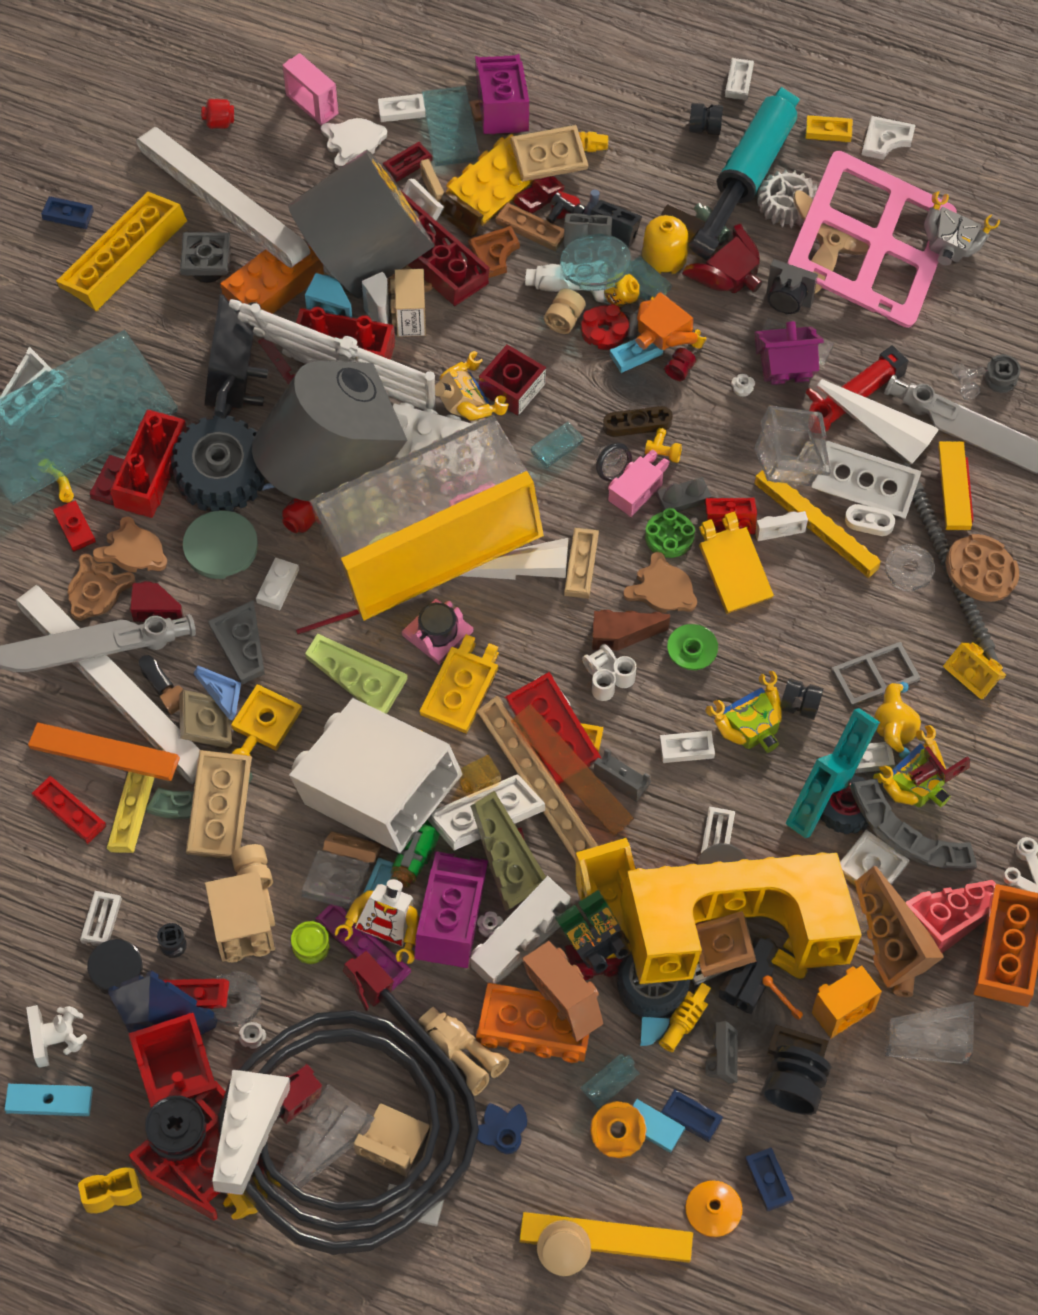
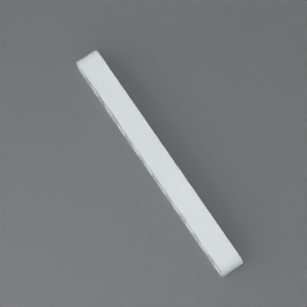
M153 127L136 139L137 146L146 157L288 267L292 268L310 254L308 245L301 237L157 127Z
M37 585L16 600L20 610L45 636L80 629ZM107 655L72 662L157 750L178 754L180 760L176 770L189 783L193 784L195 782L200 749L192 741L180 739V729Z

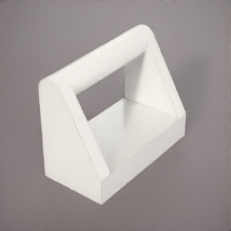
M381 272L362 281L364 310L372 321L389 324L387 277Z

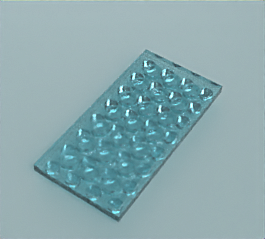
M126 330L119 332L0 399V488L12 506L133 437L146 410L171 415L178 410V406Z

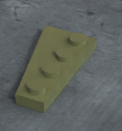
M493 791L470 805L504 909L507 911L526 899L546 876L496 792Z

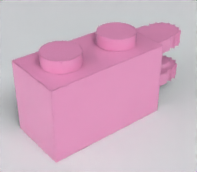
M654 450L650 451L644 458L640 456L634 463L630 462L626 466L624 473L619 478H614L609 484L608 501L630 517L662 486L663 472L667 469L670 461L664 458L656 466L652 465L658 455Z

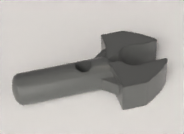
M631 304L623 306L622 312L629 319L627 337L632 341L637 338L638 310L633 313Z

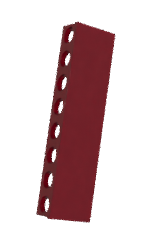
M401 191L412 210L418 213L420 223L435 245L409 263L408 266L412 269H423L424 280L428 284L430 283L454 307L488 285L490 267ZM429 224L433 226V228L436 231V234L432 232ZM445 238H447L451 243L449 246L446 243ZM461 252L465 254L467 262L463 259ZM476 265L481 268V270H482V273H481V274H480L479 271L477 270Z

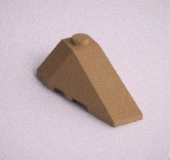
M873 866L855 881L862 913L866 914L869 930H867L868 939H872L875 955H872L874 964L887 988L896 986L926 972L944 958L931 934L877 866Z

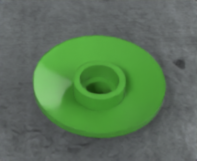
M686 624L672 632L668 639L667 650L671 660L679 667L687 670H700L709 666L715 660L718 653V642L715 635L706 627L697 624ZM694 649L696 653H690L688 650Z

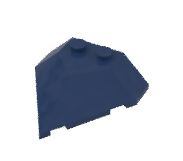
M152 970L147 972L145 978L139 975L122 982L120 988L116 986L109 988L108 994L129 1033L190 1013H194L200 1035L214 1029L217 1025L216 1015L208 1008L196 1007L197 1000L170 982L165 983Z

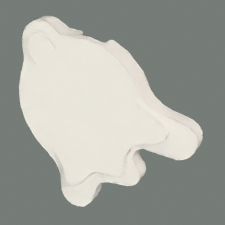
M362 118L350 119L340 124L324 123L321 126V133L329 138L327 149L330 152H339L334 159L335 167L338 169L366 149L374 154L375 148L387 138V129L384 126Z

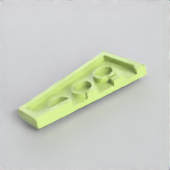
M320 634L316 635L305 653L306 659L360 702L385 714L388 713L408 679L407 674Z

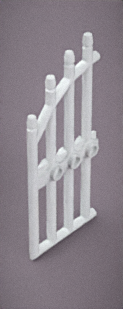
M230 300L229 307L236 311H241L237 318L244 323L255 326L253 332L256 336L264 337V339L283 347L282 354L285 356L293 357L295 360L305 364L321 360L373 363L388 396L423 410L431 409L435 411V374L433 372L423 373L361 349L357 346V341L352 337L344 336L343 339L333 338L261 310L260 306L256 303L248 305L246 303L242 304L238 300Z

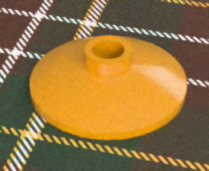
M720 1181L700 1183L690 1192L686 1201V1216L689 1223L697 1232L708 1237H721L729 1234L737 1227L742 1216V1203L739 1195L731 1186ZM711 1202H717L720 1205V1208L718 1210H713L710 1208L709 1204Z

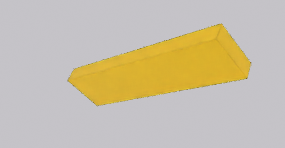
M939 442L938 451L946 530H971L972 520L964 442Z

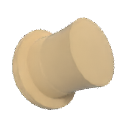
M555 1221L549 1224L539 1236L537 1243L538 1257L542 1265L551 1273L559 1276L573 1275L579 1272L590 1258L591 1244L588 1234L581 1226L572 1221Z

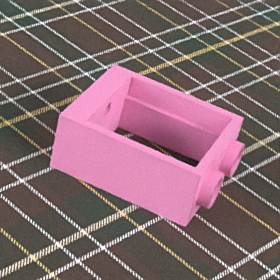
M300 53L283 64L286 96L321 126L338 114L336 84Z

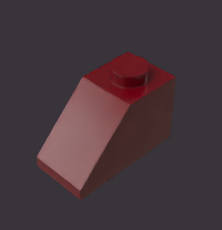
M144 581L132 584L130 610L134 622H145V620L152 616H160L164 619L170 618L171 620L184 618L182 605L158 583Z

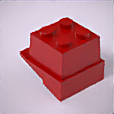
M194 1013L129 1033L151 1107L159 1100L169 1096H184L191 1099L217 1090Z

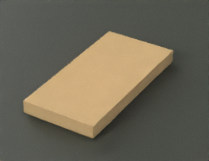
M199 750L186 854L231 859V854L241 847L252 756Z

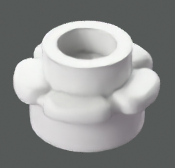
M739 374L732 379L731 386L736 395L744 397L753 391L755 381L747 374Z
M486 912L484 916L481 915L477 920L479 932L488 938L496 928L504 923L503 919L497 916L495 912Z
M255 1022L246 1023L239 1031L241 1035L239 1041L244 1047L258 1048L261 1046V1042L266 1039L265 1030L262 1029L260 1024ZM255 1034V1037L251 1038L250 1035Z

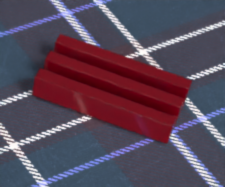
M417 142L383 162L382 165L393 176L395 182H398L420 169L422 160L429 159L430 162L433 161V156L420 142Z

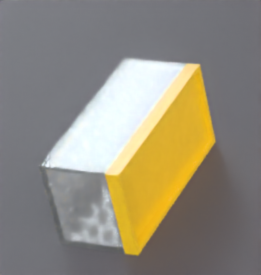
M494 415L480 419L469 427L459 429L441 440H435L424 448L414 450L396 461H390L379 469L367 472L351 482L343 483L338 488L319 494L316 498L310 500L327 554L363 621L544 536L534 482Z

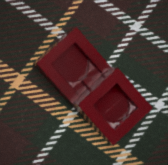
M554 176L535 179L531 188L515 195L513 202L522 210L532 214L551 202L554 195L558 191L562 192L565 186Z

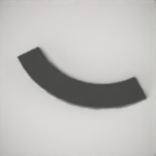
M877 779L852 782L850 784L855 802L867 823L880 838L897 852L920 864L937 869L966 871L977 868L971 842L935 841L922 836V833L899 820L891 811L892 808L885 799Z

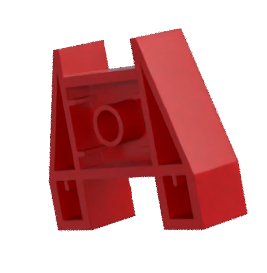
M215 1081L217 1090L198 1095L194 1099L209 1122L206 1125V1139L203 1146L194 1156L182 1161L166 1160L159 1157L151 1149L148 1140L144 1141L129 1154L131 1164L150 1185L213 1221L218 1219L216 1210L209 1202L220 1193L214 1191L212 1182L219 1147L217 1117L225 1094V1090L217 1081ZM258 1159L257 1164H258L259 1168L261 1169V1171H262V1173H263V1169H262V1167H261V1165H260V1162H259V1159Z

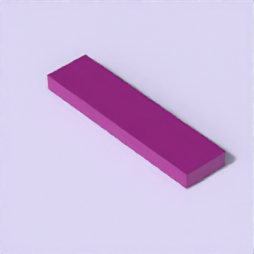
M333 901L315 918L316 922L324 926L326 931L355 958L367 951L394 980L391 989L393 991L411 973V968L402 960L397 962L396 955L375 936L355 929V923L352 926L353 934L348 940L344 941L348 936L346 928H341L338 935L335 936L336 928L347 920L345 918L347 911L336 901Z

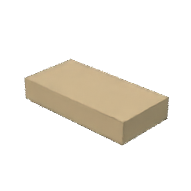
M429 159L422 160L420 167L423 182L428 192L440 203L444 191Z

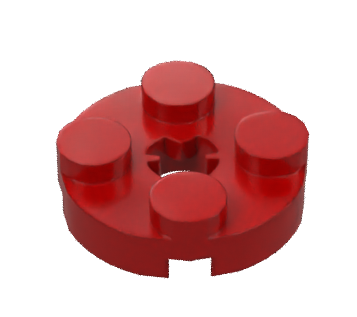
M617 305L597 306L587 310L583 315L581 333L583 339L589 345L592 343L597 345L598 349L610 350L620 346L626 335H628V319ZM608 325L609 330L605 331L604 328H599V326Z

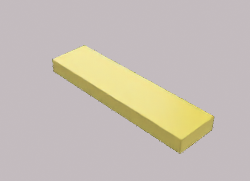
M128 772L107 849L110 852L134 853L154 777Z

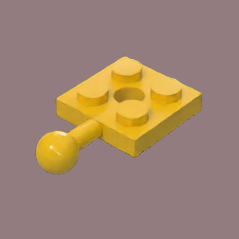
M257 684L231 724L232 730L248 737L243 746L235 749L231 754L250 756V752L257 742L277 751L301 713L302 705ZM264 713L274 715L273 719L269 722L261 721L260 716Z

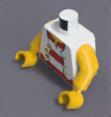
M389 880L386 886L378 884L374 891L368 890L354 900L345 916L347 920L336 928L335 936L338 935L341 928H346L348 936L344 941L348 940L353 934L352 926L355 923V929L401 947L405 943L404 949L397 952L396 960L401 962L403 953L406 952L409 955L407 964H410L415 960V952L412 948L413 945H416V934L420 920L416 908L413 907L414 899L411 895L401 892L403 885L398 880Z

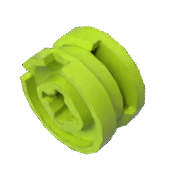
M314 921L303 922L293 930L291 945L293 953L299 961L306 964H316L328 955L330 949L329 936L325 927L320 923Z

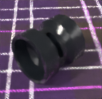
M175 923L165 924L159 929L157 940L162 953L169 958L181 956L187 948L183 929Z

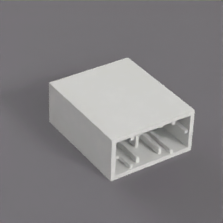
M352 698L341 713H334L327 720L323 735L309 751H303L297 756L292 766V772L289 774L305 805L398 853L402 852L414 834L421 828L463 775L448 743Z

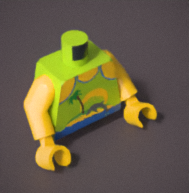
M769 671L771 680L768 683L765 680L764 674L759 676V682L766 686L765 690L761 687L726 708L722 701L715 700L713 702L717 708L716 712L712 706L706 707V713L709 716H715L714 722L723 738L739 745L742 744L746 749H751L760 743L767 753L778 747L779 743L773 735L778 732L782 713L777 687H774V684L777 682V675L774 671Z
M928 725L925 726L927 731L926 737L922 730L916 732V738L924 741V745L920 743L893 770L889 766L879 767L883 775L876 773L873 779H877L878 783L883 782L884 789L895 802L922 807L931 799L941 808L951 797L942 789L944 785L942 779L934 775L916 787L914 785L915 780L912 781L908 775V772L927 762L924 756V748L926 746L930 747L946 769L938 745L933 740L936 736V731L934 727Z

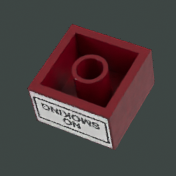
M508 344L479 375V387L485 397L495 402L497 396H505L504 404H509L507 410L517 416L546 384V367Z

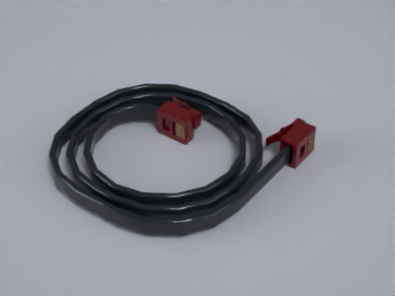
M367 951L363 952L356 959L352 957L347 961L342 972L354 985L356 994L366 1012L369 1006L365 998L373 1007L382 1002L413 1038L389 1020L359 1011L347 1010L316 1013L284 1029L254 1052L238 1071L251 1072L259 1063L285 1043L318 1026L354 1024L382 1032L408 1051L414 1058L389 1039L353 1028L315 1031L283 1047L267 1061L258 1073L270 1075L285 1060L317 1044L352 1042L384 1052L409 1071L425 1098L430 1132L423 1157L404 1182L373 1199L336 1202L303 1192L277 1171L269 1157L267 1142L259 1155L260 1165L269 1181L296 1203L332 1215L374 1212L406 1195L428 1168L440 1128L435 1091L419 1064L429 1074L445 1101L449 1136L442 1161L423 1185L405 1200L370 1219L335 1222L304 1213L275 1191L264 1177L258 1164H256L251 1175L255 1185L268 1202L296 1224L332 1235L371 1232L405 1214L430 1192L449 1168L459 1133L455 1095L439 1067L447 1074L464 1102L469 1136L462 1162L446 1183L402 1221L367 1239L334 1242L303 1233L276 1213L252 1184L248 1182L243 1194L269 1224L296 1245L331 1255L372 1251L406 1232L442 1202L468 1171L479 1133L474 1095L467 1086L466 1081L453 1061L391 994L394 980ZM308 1064L297 1072L284 1076L290 1078V1090L283 1101L276 1121L281 1118L285 1124L289 1123L320 1098L323 1085L316 1079L314 1071ZM231 1079L228 1082L217 1117L219 1142Z

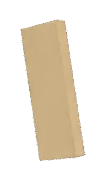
M574 528L564 596L589 599L599 530Z

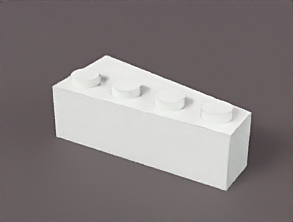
M547 876L504 923L493 931L484 944L478 945L472 951L471 968L487 983L500 984L523 962V957L536 950L560 927L555 917L570 908L571 897Z
M238 1070L232 1071L212 1180L214 1191L243 1195L258 1162L262 1148L267 1142L274 1121H276L283 1101L290 1090L289 1077Z

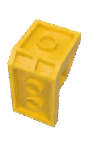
M624 838L576 853V887L580 901L599 890L628 938L620 899L627 871L635 870V865L628 840ZM613 953V954H611L610 956H608L606 959L615 958L616 956H615V954Z

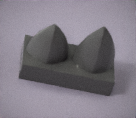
M703 477L681 484L673 483L667 488L657 490V498L663 511L667 508H673L679 512L705 504V498H712Z

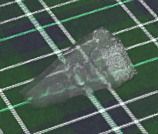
M329 1084L308 1114L312 1119L306 1131L300 1130L297 1137L299 1145L296 1152L288 1155L280 1171L284 1177L300 1189L354 1145L358 1134H366L375 1119ZM278 1189L284 1196H286L287 1198H290V1197L287 1196L284 1192H282L280 1189Z

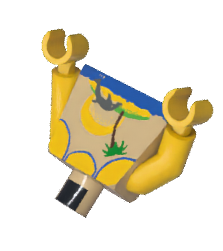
M475 351L469 354L465 363L459 362L441 374L440 381L435 385V395L441 398L450 413L470 421H477L478 419L491 416L492 412L497 415H504L509 405L508 403L504 404L506 397L497 396L494 405H490L472 373L467 371V369L476 371L482 362V359L474 361L478 354Z

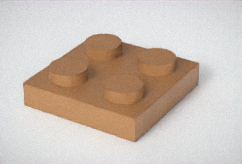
M743 911L696 925L702 949L699 963L704 977L756 962Z

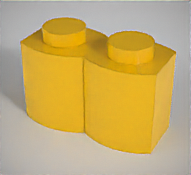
M133 1168L116 1169L107 1176H90L78 1183L81 1202L88 1213H101L109 1210L114 1205H131L142 1198L139 1179Z

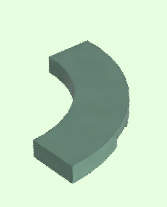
M250 773V776H249V783H250L251 779L253 778L252 773ZM158 787L146 811L152 815L164 818H191L194 791H170Z

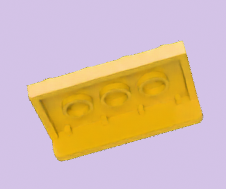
M512 133L505 139L501 137L494 144V148L490 152L488 150L484 151L479 156L476 164H469L462 171V175L459 178H452L446 185L447 191H450L484 215L481 226L502 210L507 202L510 203L516 194L524 191L533 183V180H521L510 143V138L514 136Z

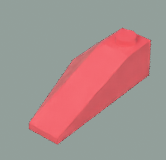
M993 880L967 884L964 888L952 890L951 887L944 888L942 892L933 894L930 891L922 892L905 903L928 930L939 950L943 953L987 919L990 897L996 883Z

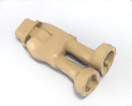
M432 1007L418 1021L425 1028V1032L464 1072L467 1077V1086L474 1096L485 1089L489 1082V1075L492 1078L498 1077L509 1064V1059L504 1054L491 1052L467 1031L462 1022L458 1021L457 1018L448 1016L445 1012L440 1013ZM467 1049L482 1063L485 1070L468 1058L462 1050Z

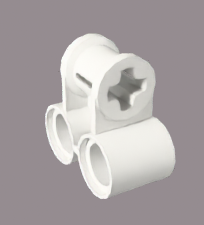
M606 644L601 645L600 649L590 656L585 655L582 657L586 669L593 676L592 694L597 700H610L615 693V685L620 688H628L635 682V661L627 656L617 659ZM626 670V671H628L629 673H628V674H622V673H620L619 671ZM606 683L609 686L601 687L599 684Z

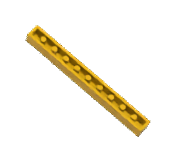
M765 467L756 475L754 483L788 512L798 513L805 511L808 518L806 527L867 578L879 569L881 561L876 555L871 554L864 545L859 544L853 536L848 535L841 526L836 525L830 517L825 516L819 508L814 507L807 498L802 497L796 489L791 488L773 470Z

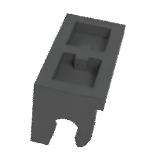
M608 749L604 750L602 759L597 758L594 762V776L635 802L638 801L651 783L650 775L646 773L641 775L611 756V751Z

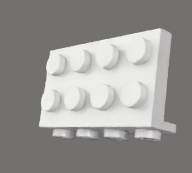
M408 403L393 404V409L408 440L394 460L471 480L475 479L485 439L488 435V428L484 427L483 423L478 421L464 422L455 415H447V417L437 415L438 413L431 409H424L423 411L414 409V406Z

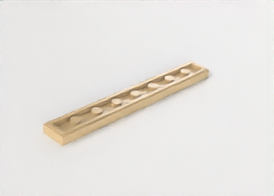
M494 697L478 709V714L518 775L545 803L544 815L575 862L577 852L597 847V843L500 697Z

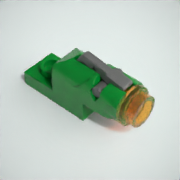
M428 819L414 834L402 852L397 854L390 871L392 876L390 879L400 881L404 888H409L412 883H415L424 864H428L439 840V832Z

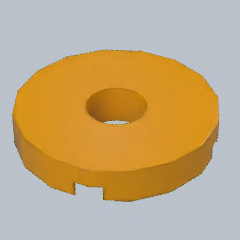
M618 1101L601 1107L594 1115L590 1129L592 1141L599 1151L608 1157L620 1159L636 1153L643 1145L647 1132L645 1119L640 1111L629 1103ZM615 1122H622L626 1126V1133L621 1138H615L611 1133V1127Z

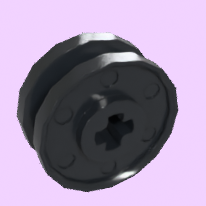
M169 1096L159 1100L152 1106L145 1119V1132L151 1149L159 1157L169 1161H182L194 1156L202 1148L206 1139L205 1117L200 1106L192 1099L184 1096ZM173 1126H176L177 1128H181V1129L178 1130V1131H176V1129H175V1128H172V1127H173Z

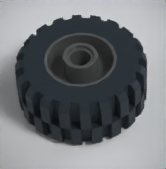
M213 415V419L201 418L197 425L191 423L187 426V433H180L177 437L178 443H175L172 449L171 464L178 489L182 496H186V500L191 505L197 503L198 509L203 511L210 508L212 512L220 510L234 512L233 508L239 506L242 509L247 506L246 501H254L258 497L257 490H263L265 485L264 479L266 478L259 471L253 458L252 441L257 432L254 428L248 429V423L243 420L235 422V417L232 416L221 419V417Z

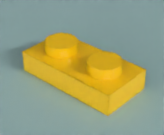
M807 115L805 139L851 142L853 119Z

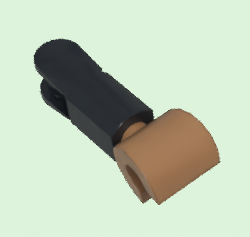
M142 656L139 659L142 674L158 693L170 715L180 710L179 694L184 689L178 685L174 687L151 656Z

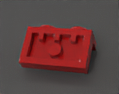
M705 498L707 521L712 519L716 533L726 530L722 519L725 518V514L735 511L739 529L747 527L749 535L756 534L757 509L755 498Z

